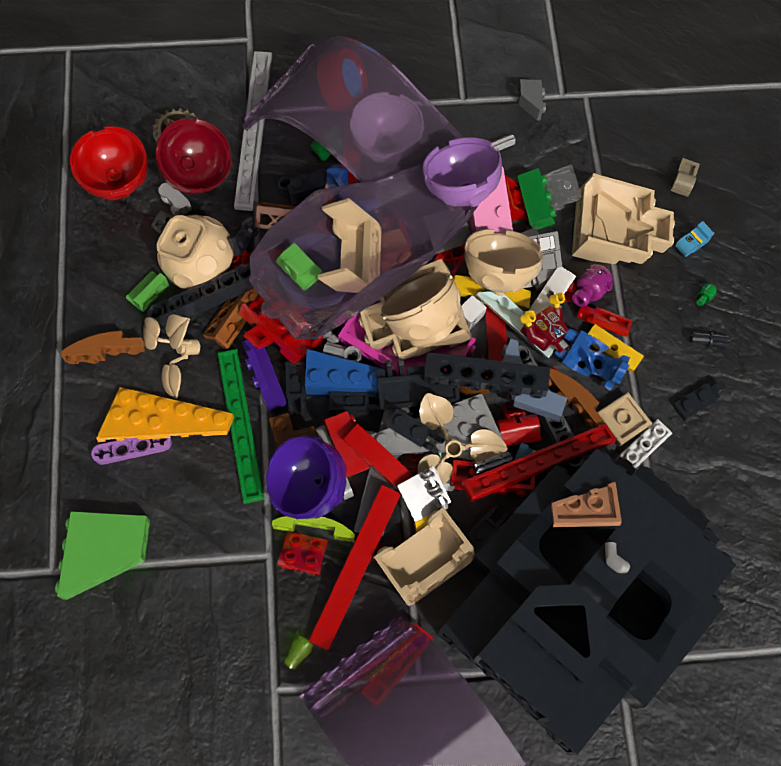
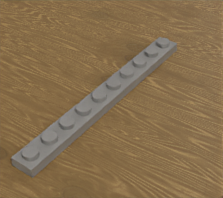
M254 51L234 203L235 210H254L272 52Z

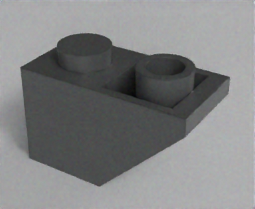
M520 79L518 87L519 106L536 120H541L542 113L546 111V102H543L545 87H542V80Z

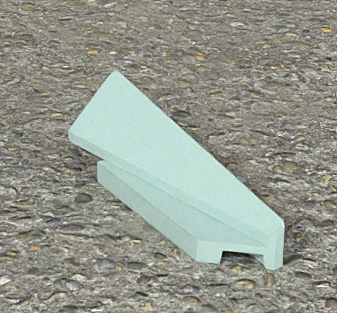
M477 292L475 294L545 358L551 356L555 350L553 346L546 351H542L536 345L529 343L527 337L520 332L521 328L525 325L521 322L520 318L525 313L505 294L503 296L495 295L493 292Z

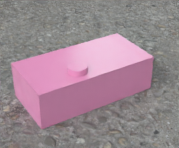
M503 167L501 180L497 188L484 201L480 202L478 206H466L468 225L472 234L485 229H494V233L506 234V230L513 231Z

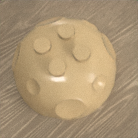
M494 229L480 230L470 235L465 245V261L470 276L481 287L493 291L498 296H503L505 292L521 290L538 275L542 267L543 255L541 254L540 245L530 237L515 231L506 230V234L494 233Z

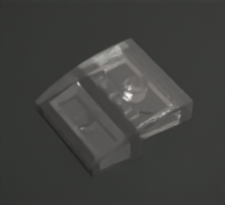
M572 165L546 174L548 184L545 186L546 190H550L552 196L550 205L554 206L555 211L563 209L565 204L582 200Z

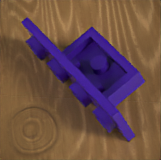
M248 340L243 341L242 344L248 357L245 359L248 370H253L255 375L252 376L255 388H260L268 411L286 406V399L265 347L257 349Z

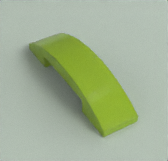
M284 516L272 521L273 529L294 532L296 524L334 531V539L355 543V534L350 529L326 517L294 519Z

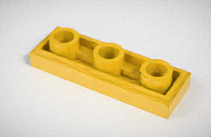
M596 324L588 333L609 346L608 350L603 352L604 355L611 358H618L621 355L630 357L628 371L632 373L644 357ZM591 344V345H590V346L594 347L595 349L599 350V347H598L597 345H595V344Z

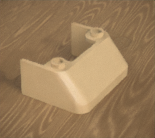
M349 198L322 206V210L333 218L332 230L334 234L342 239L340 269L319 274L318 279L339 292L363 294L378 292L381 258V227L379 223Z

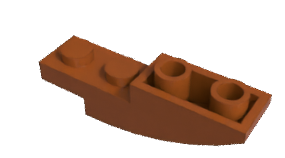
M122 331L107 332L87 337L68 346L61 351V356L69 364H78L79 362L98 363L99 361H105L106 354L119 355V353L136 355L139 352H145V343L141 337L125 338Z
M550 368L548 387L554 393L567 397L565 406L572 403L574 411L583 417L584 423L589 429L605 424L604 420L595 410L599 405L595 397L574 379Z

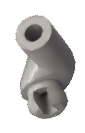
M605 543L606 564L617 573L628 572L630 564L617 555L616 543Z

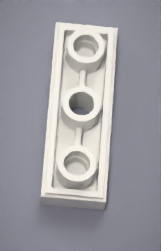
M563 267L557 268L529 311L533 310L537 315L549 306L554 307L549 301L550 295L561 292L565 294L576 276Z
M657 419L619 456L629 460L636 469L672 432Z

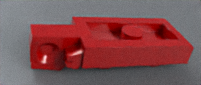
M588 306L580 307L577 315L583 321L591 322L600 328H605L625 337L628 336L632 320L600 307H596V309Z

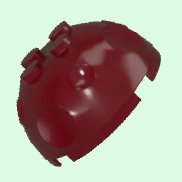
M183 118L171 123L161 133L155 147L156 164L161 176L173 189L187 194H202L216 188L224 181L231 167L230 146L226 137L217 127L202 119Z

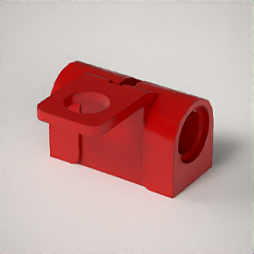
M514 404L500 407L505 419L496 420V426L507 447L521 443L541 441L540 423L537 414L526 415L523 409L514 407Z

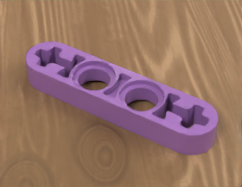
M171 437L164 438L166 440L164 445L158 443L160 439H152L155 446L152 448L150 439L138 440L137 438H127L124 441L99 444L93 448L91 455L96 463L104 465L166 451L171 447L172 439ZM140 441L148 443L145 450L137 449V444ZM121 445L127 446V452L123 455L117 454V448ZM101 450H103L105 453H108L104 454L102 459H100V457L97 456L100 454Z

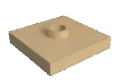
M628 392L597 412L610 428L619 446L653 424Z

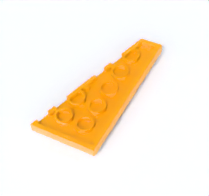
M120 387L100 429L97 440L98 442H106L107 439L124 441L125 438L142 440L170 438V436L181 435V437H189V435L201 434L202 436L227 435L234 416L232 413Z

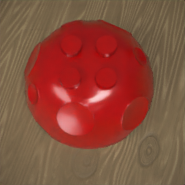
M114 126L104 127V130L94 133L93 131L86 133L74 145L70 155V165L74 178L85 191L96 197L107 200L128 197L142 185L147 175V154L141 140L131 131Z

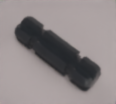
M505 452L501 456L496 455L484 459V462L474 463L473 469L479 475L484 473V470L489 471L502 464L511 462L513 458L510 452Z

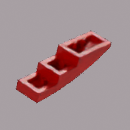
M358 424L344 438V442L359 454V457L374 468L375 472L398 492L400 491L397 485L413 477L406 467Z

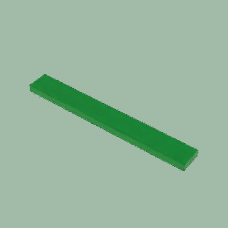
M238 350L218 352L228 413H232L234 416L230 427L243 503L264 500Z

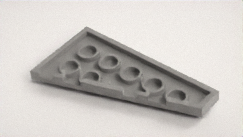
M482 393L452 404L454 410L453 418L449 423L444 424L451 439L459 440L461 445L472 443V433L480 429L490 430L502 439ZM420 417L415 418V420L422 423ZM439 426L437 429L432 430V432L444 438V443H438L430 436L427 437L425 443L434 446L438 450L437 453H446L445 443L447 439ZM389 428L371 435L392 455L430 452L423 447H418ZM468 447V448H466L465 450H462V452H466V450H470L471 447Z

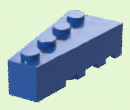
M307 349L305 390L309 395H329V391L378 393L376 370H381V368Z

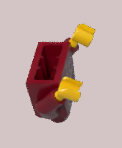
M562 292L550 296L549 301L554 307L549 306L537 315L533 310L526 311L525 315H522L520 318L521 322L525 324L520 332L527 337L529 343L536 345L542 351H546L553 346L561 354L569 346L562 339L568 332L562 316V307L560 306L565 301V296Z

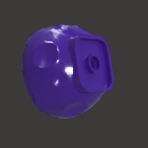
M309 435L294 437L285 443L282 442L270 459L266 473L269 501L275 510L294 519H317L333 510L334 506L342 502L347 483V469L338 450L323 440Z

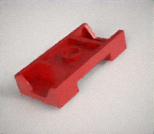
M270 286L265 289L259 299L250 305L245 303L241 305L239 315L252 327L259 324L272 336V340L281 347L280 353L293 365L307 355V349L313 351L322 343L324 336L319 331L313 330L312 325Z

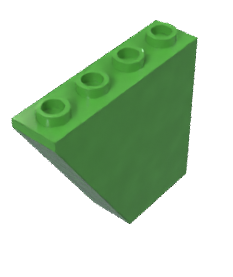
M71 512L70 518L66 520V530L68 532L67 538L63 540L62 544L64 557L59 563L61 576L60 581L58 580L55 590L57 596L63 600H68L145 562L150 526L148 517Z

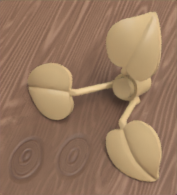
M177 314L170 315L166 323V333L169 339H162L158 337L160 333L158 322L152 317H147L144 320L143 341L146 348L150 350L155 349L157 341L170 343L171 347L176 349L178 354L182 355L170 361V365H164L161 374L162 385L167 394L174 399H178L181 373L178 366L174 364L183 359H188V355H197L200 352V343L197 339L183 340L190 318Z
M427 393L420 405V419L423 425L432 430L437 429L439 426L441 427L447 439L445 443L446 455L441 459L435 454L424 456L418 464V473L434 466L444 485L451 478L453 471L452 465L445 462V459L458 457L462 450L471 447L470 455L476 462H484V459L501 455L507 451L504 441L496 433L486 429L473 432L471 435L472 443L461 445L459 440L451 439L444 426L453 418L454 410L451 403L443 397Z

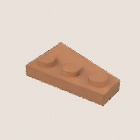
M616 482L610 483L607 487L601 489H592L589 493L580 496L574 495L553 502L551 504L553 527L620 526L622 521Z

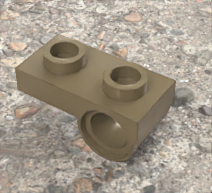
M682 158L671 191L688 197L695 184L700 164Z

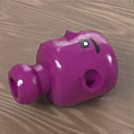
M599 264L589 266L576 282L577 290L573 294L574 303L584 307L590 301L601 299L612 288L613 277L610 271Z

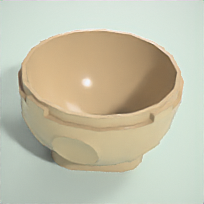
M176 215L169 220L157 242L159 266L170 282L181 289L187 290L220 276L229 270L234 256L228 241L230 234L223 224L211 217Z
M430 273L413 280L394 292L381 308L382 314L380 315L396 336L409 340L412 346L434 343L447 337L460 320L458 314L460 310V292L452 275L449 273Z

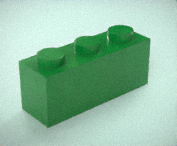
M539 168L518 175L531 227L539 230L554 225V217L557 215L554 206L550 205L552 196L550 190H546L545 185L548 184L545 173L541 174Z

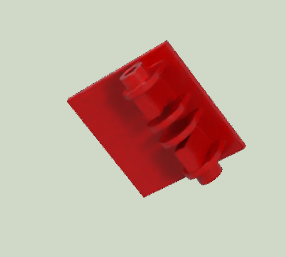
M288 531L277 565L282 566V569H294V572L301 570L300 573L305 571V573L313 574V576L316 574L320 575L328 540Z

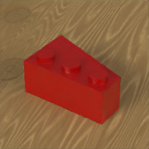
M348 411L321 421L326 427L334 448L338 450L344 460L347 469L346 477L370 468L368 463L344 442L346 435L356 425L352 414H348Z

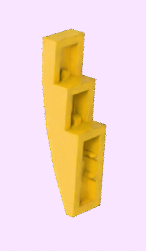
M455 275L453 278L460 292V297L469 299L473 295L477 299L478 297L475 295L477 292H493L485 287H481L472 277ZM522 288L515 292H505V295L520 309L525 311L529 309L531 291Z

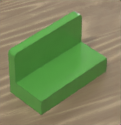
M151 271L126 296V299L140 311L144 312L169 286L168 281L161 273L157 275Z

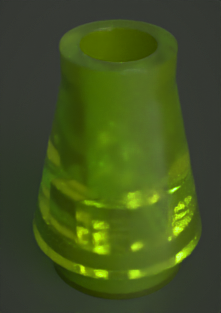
M299 635L297 639H294L284 663L295 670L297 665L312 652L311 648L314 645Z

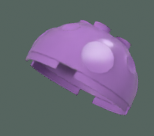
M466 137L448 141L449 145L440 150L438 146L427 155L423 163L424 181L430 192L445 204L455 207L478 206L499 185L502 176V158L499 149L496 150L492 147L491 142L481 138Z

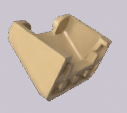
M444 508L431 512L428 516V525L395 549L385 546L374 556L408 606L415 604L461 571L476 556L473 546Z

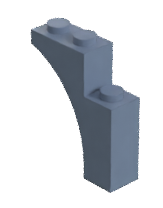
M510 339L509 345H504L501 354L504 356L502 362L523 364L519 354L518 341ZM509 376L502 377V380L504 382L508 383L512 381L511 377ZM528 378L522 380L525 385L532 384V381ZM549 390L546 397L540 399L532 398L526 394L521 396L512 395L511 398L514 400V407L559 422L567 401V397Z

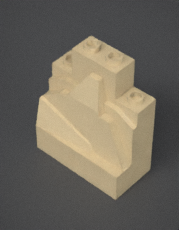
M593 173L577 191L572 256L610 264H616L619 260L642 264L652 256L653 250L663 253L673 245L674 212L654 207L656 202L654 198L655 190Z
M442 259L380 282L379 290L375 292L376 298L380 303L359 310L361 315L359 322L361 327L366 330L367 335H364L367 345L378 350L394 344L392 349L395 356L406 360L444 346L453 348L472 339L461 304L458 312L460 320L447 337L434 343L415 347L411 345L409 340L396 336L380 315L382 314L381 308L385 301L404 285L430 273L444 272L450 274L448 267Z

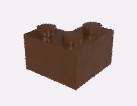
M289 413L269 418L277 447L282 442L285 443L294 437L303 435L317 437L314 426L294 431Z

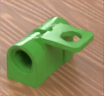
M295 243L287 248L276 260V263L303 291L318 281V275L322 274V270Z

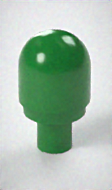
M706 283L701 287L698 292V300L696 301L699 306H703L705 302L713 299L717 291L715 285Z

